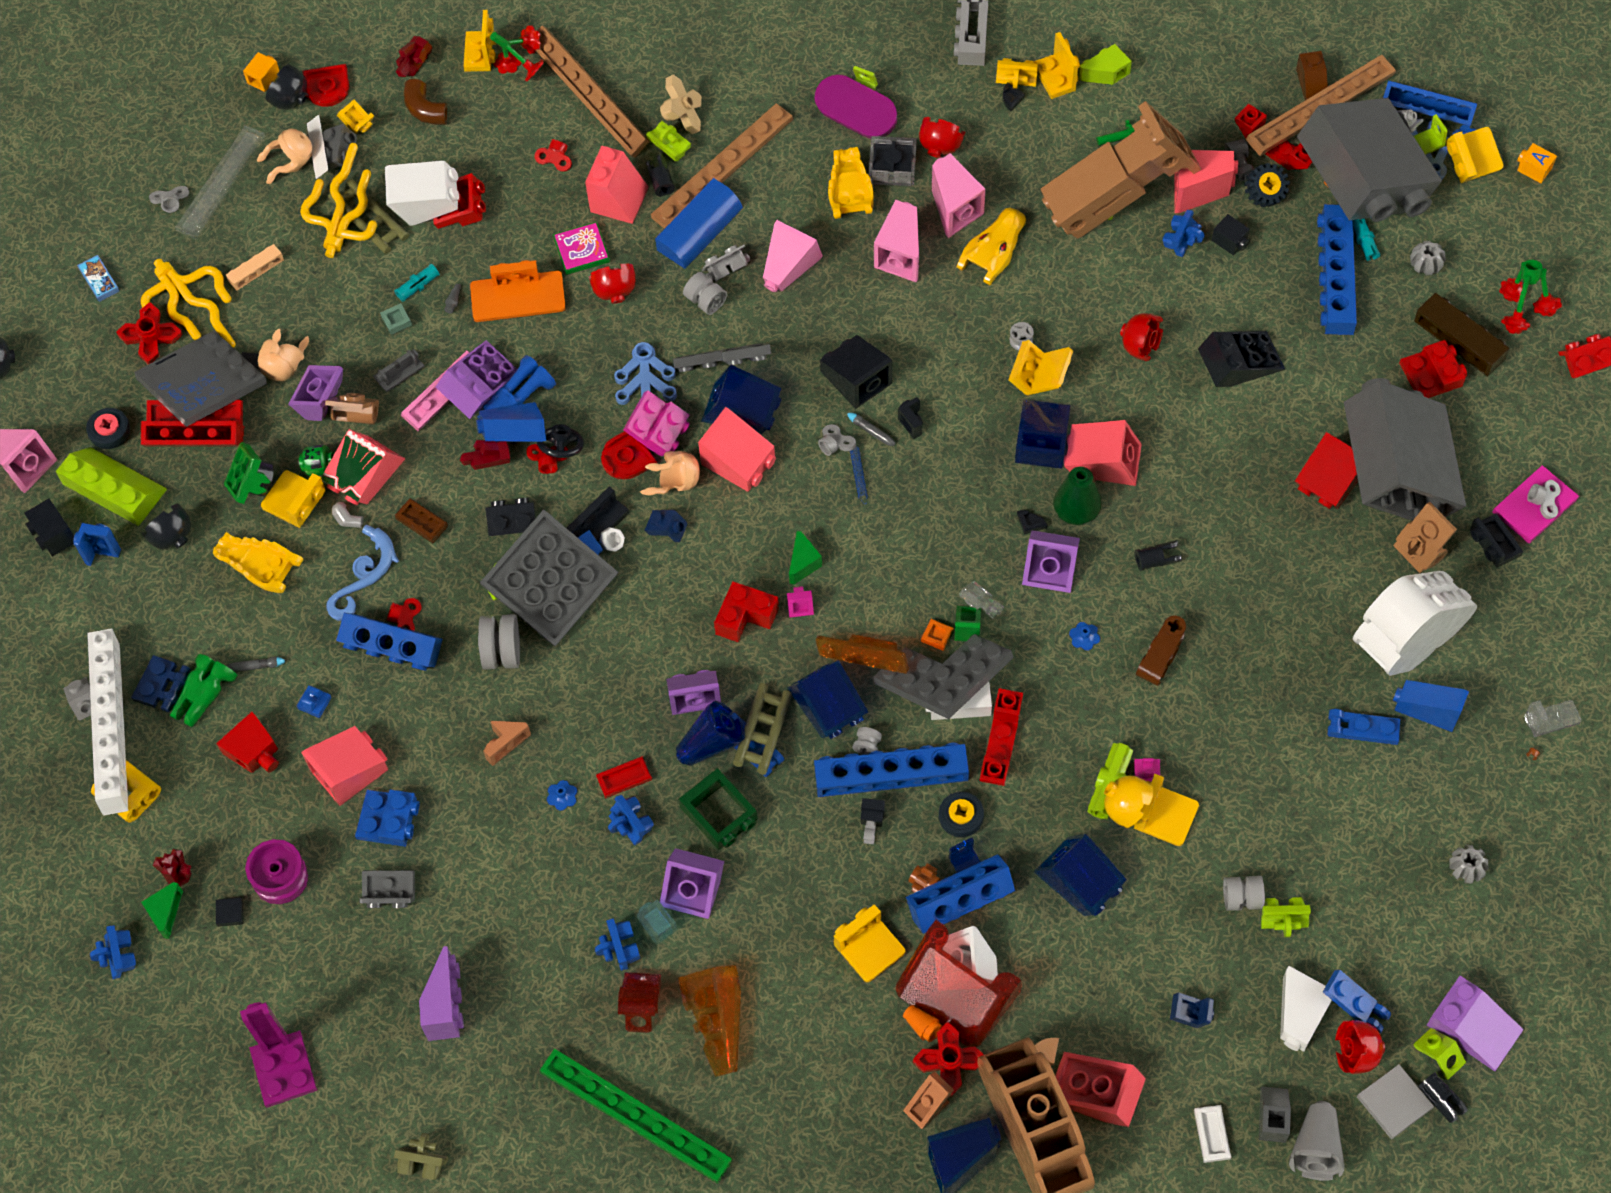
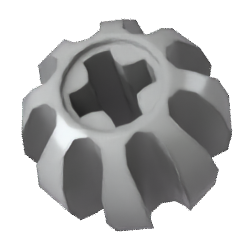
M1431 241L1418 243L1410 255L1411 265L1414 267V270L1418 273L1424 272L1425 276L1432 275L1433 272L1438 273L1446 261L1445 251L1441 249L1442 246Z
M1465 845L1464 849L1459 847L1452 853L1453 857L1449 859L1450 869L1455 870L1453 876L1457 880L1462 877L1464 883L1471 884L1474 880L1480 881L1486 875L1488 859L1483 858L1485 852L1481 848L1480 850H1475L1473 845Z

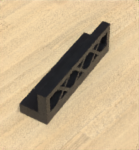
M609 486L567 529L577 538L590 530L599 543L601 532L609 527L614 528L629 514V509L616 499L615 490Z

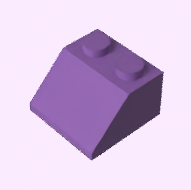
M308 365L288 405L306 420L322 421L329 408L328 405H325V400H329L337 395L342 383L343 368L341 366Z
M1032 530L1028 543L1022 585L1070 593L1080 538Z
M701 670L696 674H678L666 679L672 715L721 707L716 671Z
M675 848L667 860L659 906L709 919L721 882L724 861Z

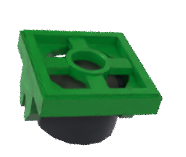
M241 442L225 479L224 486L238 503L244 504L248 493L262 497L267 493L271 485L273 465L270 462L261 460L249 444Z

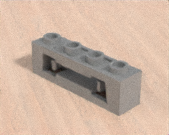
M957 0V3H961V7H957L956 20L960 21V25L955 27V38H959V43H954V56H958L959 65L984 66L988 0ZM969 4H971L970 11L978 12L979 7L977 36L969 35L968 38Z

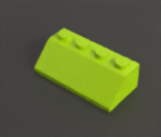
M92 447L70 453L55 471L63 485L137 526L142 523L167 491V488Z

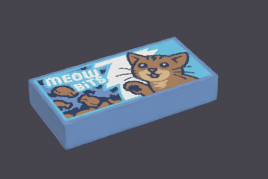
M98 255L77 265L99 302L119 292L117 285Z

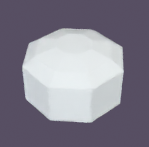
M609 527L601 532L599 542L604 549L616 552L623 547L625 537L621 530Z

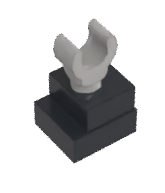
M862 798L860 821L862 825H865L863 838L865 844L874 845L876 826L882 827L885 815L884 800Z

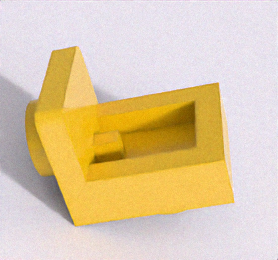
M352 100L338 112L337 117L357 134L360 131L365 133L373 125L371 121L374 115L372 113L368 115L355 100Z

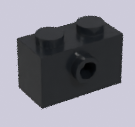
M50 498L24 512L29 521L25 525L32 536L38 535L35 540L42 551L47 549L53 557L74 544L73 533Z

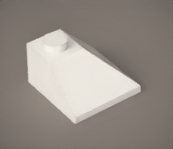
M971 926L935 940L939 990L983 988L998 982L996 956L977 927Z

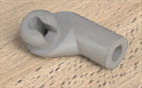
M337 502L333 505L332 515L340 526L362 528L363 516L350 515L346 509L347 505L343 502Z

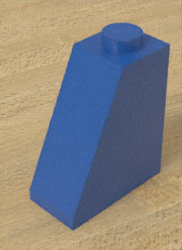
M535 402L479 411L480 419L476 420L478 434L482 433L485 441H546L544 418Z
M1406 680L1403 688L1398 687L1394 695L1393 701L1397 702L1394 711L1452 732L1462 712L1469 691Z

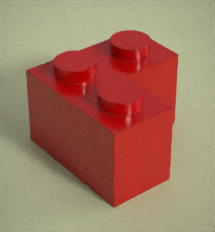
M732 581L714 621L715 635L739 642L747 622L771 629L779 610L778 597Z

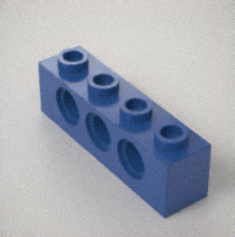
M345 612L336 641L344 643L343 648L357 651L358 647L367 650V655L380 658L381 654L390 656L389 661L403 664L405 660L412 662L413 668L426 671L427 667H435L443 640L442 638ZM367 629L370 633V639L364 642L362 633ZM391 636L393 645L388 649L385 646V639ZM411 642L416 646V652L412 656L408 653V645Z
M997 854L907 896L906 900L914 923L924 934L935 930L945 923L956 920L975 909H979L992 901L1005 897L1007 894L1014 892L1015 888L1009 867Z

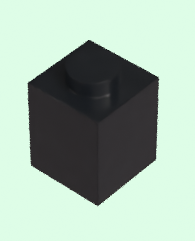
M1227 214L1214 228L1211 241L1234 256L1238 250L1243 251L1250 241L1248 239L1250 228Z

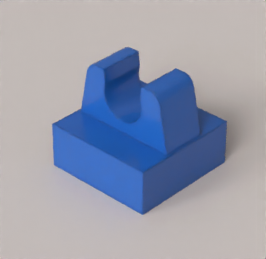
M308 685L297 704V708L320 718L332 697L330 694Z

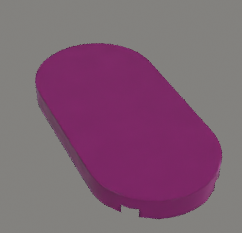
M845 75L829 76L822 80L816 88L815 103L819 111L824 116L866 138L878 139L877 137H884L890 134L897 124V110L894 103L888 97Z

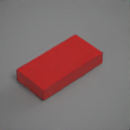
M643 756L596 774L605 799L652 780Z

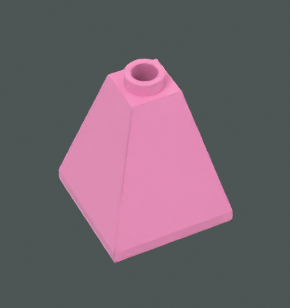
M776 220L763 274L764 286L772 292L777 290L782 292L822 258L817 240Z
M0 429V464L20 490L26 493L58 459L37 431L33 429Z

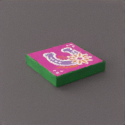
M597 222L553 234L566 275L610 263V258Z

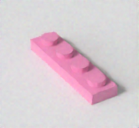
M466 351L450 367L469 354V352ZM445 372L401 413V416L417 431L423 428L450 402L436 388Z

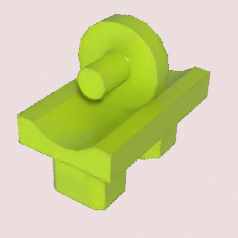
M663 121L654 130L646 134L647 139L674 161H679L685 156V152L691 148V143L678 134L674 126H668Z
M1292 897L1289 899L1288 905L1279 906V901L1276 898H1266L1265 905L1262 907L1261 929L1274 928V930H1283L1284 937H1291L1292 930L1308 928L1309 915L1311 913L1310 905H1305L1302 897Z

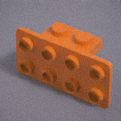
M524 260L510 264L500 263L490 266L492 279L477 280L470 283L472 312L475 322L563 312L566 309L562 273L560 271L538 273L536 260Z

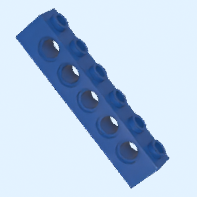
M1324 204L1322 214L1318 213L1317 227H1321L1322 233L1318 234V247H1322V252L1319 253L1318 264L1323 266V272H1320L1319 286H1323L1324 292L1320 293V306H1324V312H1321L1320 324L1325 326V334L1353 335L1357 324L1353 220L1349 221L1340 205Z
M948 743L942 747L926 745L915 750L900 748L894 752L887 753L873 751L868 755L847 754L841 758L825 756L819 760H814L818 797L968 781L969 778L965 744L959 745L958 743ZM943 760L947 762V765L938 766L935 762ZM913 763H919L922 765V767L919 769H913L910 767V765ZM887 766H895L897 770L889 772L885 768ZM868 768L872 772L864 775L860 773V770ZM838 771L847 773L844 777H837L834 774Z

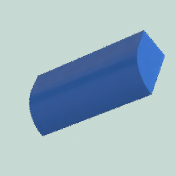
M1388 81L1383 98H1389L1394 107L1405 110L1411 109L1413 112L1432 117L1437 114L1439 119L1471 126L1477 103Z
M713 178L655 238L657 251L686 269L741 211L743 207L740 200L726 185Z

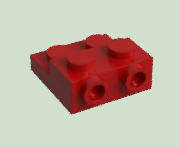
M472 173L458 177V210L433 218L434 225L438 229L457 222L462 226H466L482 220V213L486 212V206L481 197V194L485 193V186Z
M1445 340L1425 346L1422 352L1402 358L1399 362L1413 390L1422 392L1423 396L1427 398L1463 387L1467 377L1465 366L1458 364L1455 359L1457 354L1454 346H1448Z

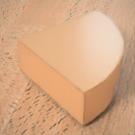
M1047 1038L1035 1045L1037 1051L1042 1052L1052 1066H1054L1059 1038Z

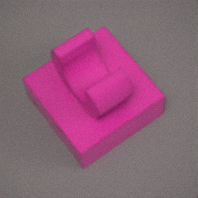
M803 586L793 587L794 593H787L789 618L814 615L811 590L804 591Z
M1134 759V776L1152 782L1154 774L1160 775V759Z

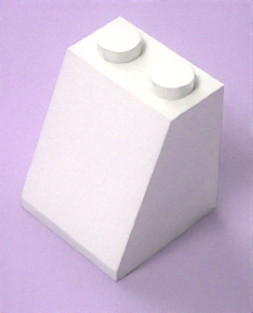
M445 161L398 164L385 167L386 205L410 226L458 210V174Z

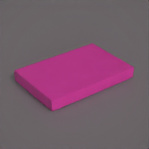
M1542 465L1497 505L1492 513H1496L1507 526L1530 544L1574 504L1579 496ZM1548 480H1554L1558 483L1560 494L1555 498L1558 514L1553 519L1543 517L1540 512L1541 505H1536L1527 500L1528 492L1534 484L1543 486Z

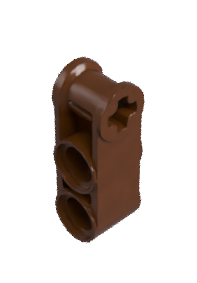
M1170 616L1165 620L1158 635L1153 639L1147 654L1143 657L1136 671V676L1156 686L1160 685L1161 677L1164 678L1168 666L1173 662L1184 639L1186 622L1183 618Z

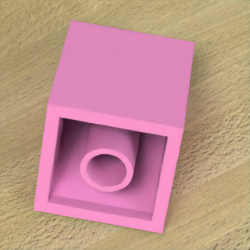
M951 153L944 158L937 159L932 165V193L945 235L949 238L984 214L985 188Z
M895 200L874 242V268L914 282L918 281L919 269L917 207L908 202Z

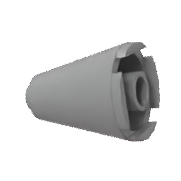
M1318 1101L1309 1107L1289 1158L1291 1170L1294 1172L1295 1169L1302 1171V1177L1328 1181L1333 1180V1175L1339 1173L1340 1177L1344 1172V1159L1337 1112L1326 1101Z

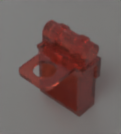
M625 972L622 987L620 986L618 995V1014L625 1015V1028L628 1032H651L652 1016L658 1013L661 974ZM635 1016H640L646 1020V1024L642 1027H636L631 1023V1019Z

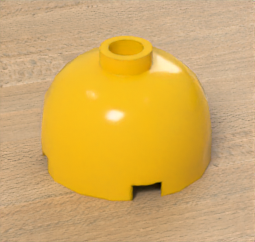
M1129 775L1120 777L1115 782H1110L1104 791L1106 795L1104 805L1108 816L1115 823L1125 828L1135 825L1144 815L1140 811L1144 804L1149 806L1152 800L1153 786L1137 776Z

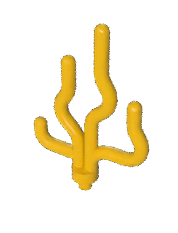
M356 143L349 145L342 169L330 184V193L336 202L332 220L310 214V208L318 201L324 186L322 179L315 181L312 193L304 200L301 206V216L307 223L326 228L327 235L323 247L326 249L325 256L328 258H334L335 252L341 251L344 239L365 241L374 235L377 228V222L371 220L368 223L367 229L363 232L347 230L350 222L361 216L367 208L368 198L366 190L371 177V171L368 169L362 172L358 184L357 197L359 203L357 207L343 216L345 201L339 192V186L347 179L358 149Z
M157 259L154 262L156 267L154 273L161 282L143 293L141 297L142 308L150 302L151 298L167 290L170 295L167 304L169 317L174 322L183 325L191 337L197 340L202 337L201 333L188 317L179 314L176 310L179 301V291L190 305L204 307L209 310L210 322L213 328L234 348L236 343L221 323L217 305L211 300L193 296L185 285L193 283L205 275H212L217 294L223 302L230 303L232 298L224 287V277L221 271L213 266H203L191 274L180 275L169 262Z

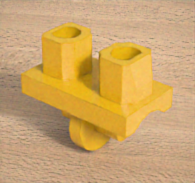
M1008 58L998 60L996 83L1006 84L1008 82L1013 84V88L1016 89L1018 85L1036 87L1038 64L1030 60L1025 62H1014Z

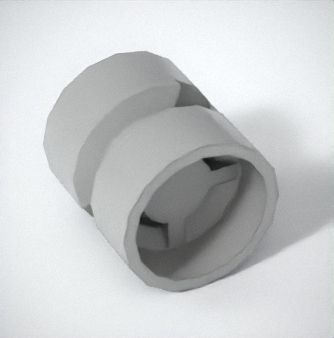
M698 272L686 283L683 295L694 304L698 303V307L706 314L712 315L724 304L727 292L717 283H713V280L703 272Z
M1246 876L1244 880H1241L1240 877H1224L1223 894L1226 911L1242 910L1243 906H1246L1249 910L1262 909L1265 905L1262 876Z

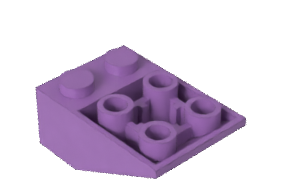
M486 340L450 367L442 376L436 388L471 419L483 409L482 407L488 403L500 387H503L517 371V368Z
M447 946L443 947L419 1000L421 1027L428 1041L460 1037L459 1029L464 1028L463 1015L460 1013L459 1005H457L462 1003L461 989L458 988L456 980L460 978L459 963H456L455 954L451 955Z

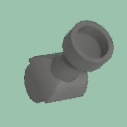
M1244 139L1225 143V151H1234V160H1238L1237 177L1239 181L1248 180L1246 177L1254 167L1251 164H1247L1246 158L1249 156L1247 142Z

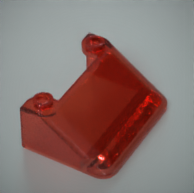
M935 920L896 984V993L900 999L910 1006L914 1005L916 1008L939 1019V1024L942 1027L945 1023H950L959 1031V1041L965 1046L978 1047L985 1041L1020 994L1022 980L1012 973L1003 972L997 975L991 984L943 950V947L948 942L949 933L942 923Z

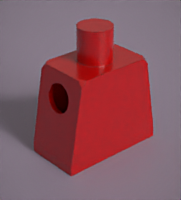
M253 712L249 713L216 743L223 755L251 773L260 766L270 773L279 764V761L272 756L278 748Z

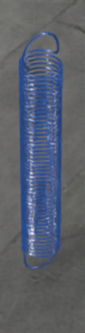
M858 448V462L855 459L853 450L852 452L850 451L852 465H854L855 461L858 471L860 472V470H862L863 474L862 462L860 463L861 457ZM855 469V471H854V476H855L856 487L858 486V483H857V479H858V482H859V485H860L861 490H862L863 492H864V490H865V491H866V496L868 497V495H867V490H866V484L864 485V483H865L864 474H863V477H862L863 482L861 483L860 480H859V477H858V475H857L856 469Z

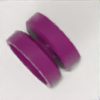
M272 839L262 842L247 857L245 866L247 879L258 896L270 904L281 905L291 902L300 896L307 886L308 871L306 864L294 845L285 840Z

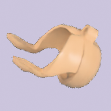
M297 129L285 130L278 136L277 140L272 141L265 147L263 152L259 154L257 162L264 161L273 149H282L287 157L291 159V162L287 165L278 166L268 174L266 183L271 184L278 173H292L303 168L312 156V143L306 134Z
M277 329L272 336V340H266L259 351L258 368L260 372L268 379L274 381L288 380L296 372L299 362L304 359L303 352L309 344L308 336L300 342L299 348L290 344L278 345L281 333L280 329Z
M684 451L665 452L664 459L666 463H651L645 466V468L657 472L661 470L660 488L649 487L641 490L640 493L647 496L655 494L664 495L672 488H676L678 491L694 488L700 476L698 460L694 455Z

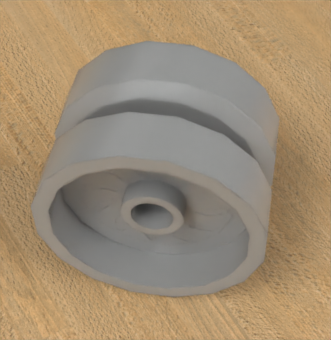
M515 614L502 615L499 629L497 620L493 615L480 616L478 646L483 670L497 669L500 655L504 668H519L520 638L518 620Z

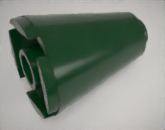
M1085 467L1073 468L1054 495V509L1058 517L1068 524L1083 525L1097 517L1101 509V497L1092 472Z

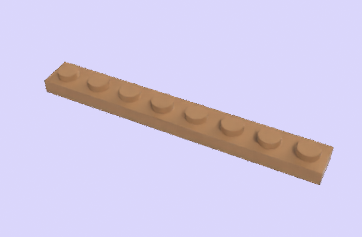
M541 26L538 29L541 46L536 52L632 157L636 158L650 141L546 27Z
M1380 55L1247 136L1246 141L1259 156H1262L1300 133L1318 105L1351 102L1392 77L1396 70L1383 55Z
M776 103L651 214V218L665 229L713 178L721 183L724 182L793 120L792 115Z

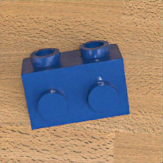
M82 523L79 531L74 535V545L88 566H91L95 554L119 557L121 548L112 531L106 525Z

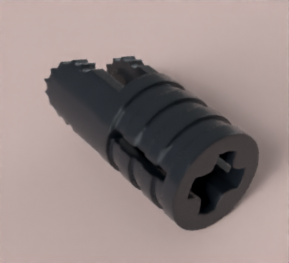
M663 154L657 156L659 167L655 168L650 160L645 162L655 194L659 197L672 194L675 190Z
M1178 540L1141 550L1136 549L1134 555L1139 571L1181 562V555H1174L1165 559L1163 553L1164 549H1173L1179 546Z
M1434 1072L1418 1086L1449 1123L1456 1121L1458 1115H1463L1467 1112L1466 1105L1449 1088V1085L1444 1082L1437 1072Z

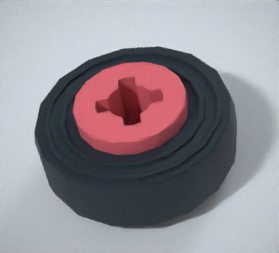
M104 408L92 414L87 422L86 430L89 439L95 446L102 449H113L119 447L127 440L130 433V424L127 417L120 410Z

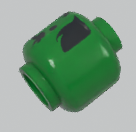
M324 444L305 447L299 455L300 468L308 476H311L312 473L322 476L335 452H331L330 448Z

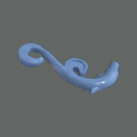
M365 525L362 533L371 537V541L375 542L376 550L380 547L381 559L377 567L373 569L374 562L370 557H358L353 563L352 570L354 575L360 580L340 589L327 601L326 608L328 614L337 621H342L344 612L353 614L356 612V604L351 596L346 597L348 601L346 608H336L335 605L339 598L372 585L388 571L392 561L399 562L392 540L379 528L374 529L369 525ZM367 568H372V569H373L372 571H369V572L366 571Z

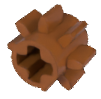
M928 863L925 867L916 866L909 878V882L913 884L911 891L915 893L939 882L941 878L936 876L938 869Z

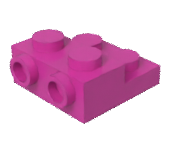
M647 390L643 393L623 431L657 455L664 456L665 452L675 451L679 445V441L676 439L679 433L682 435L689 427L690 423L687 422L689 414L672 402L665 403Z

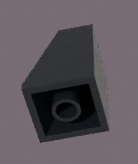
M858 335L851 339H846L841 343L840 347L832 352H827L820 360V371L855 409L892 384V359Z

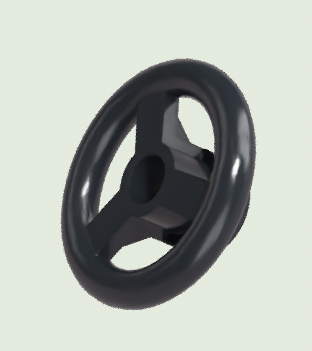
M557 424L545 429L546 440L552 442L557 447L556 450L547 447L544 441L537 442L538 448L543 453L556 458L575 456L584 447V439L581 434L564 424ZM577 442L576 447L564 451V447L567 444Z

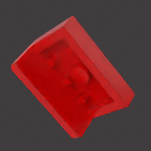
M1600 333L1586 337L1587 342L1579 344V341L1571 342L1565 345L1564 350L1558 351L1559 356H1565L1572 378L1611 366L1610 336L1601 337Z

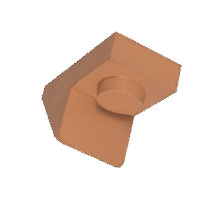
M490 722L493 731L499 736L498 739L491 740L483 750L486 760L492 766L531 735L529 726L525 722Z
M933 1072L927 1077L903 1111L923 1129L950 1103L947 1099L954 1089L936 1072Z

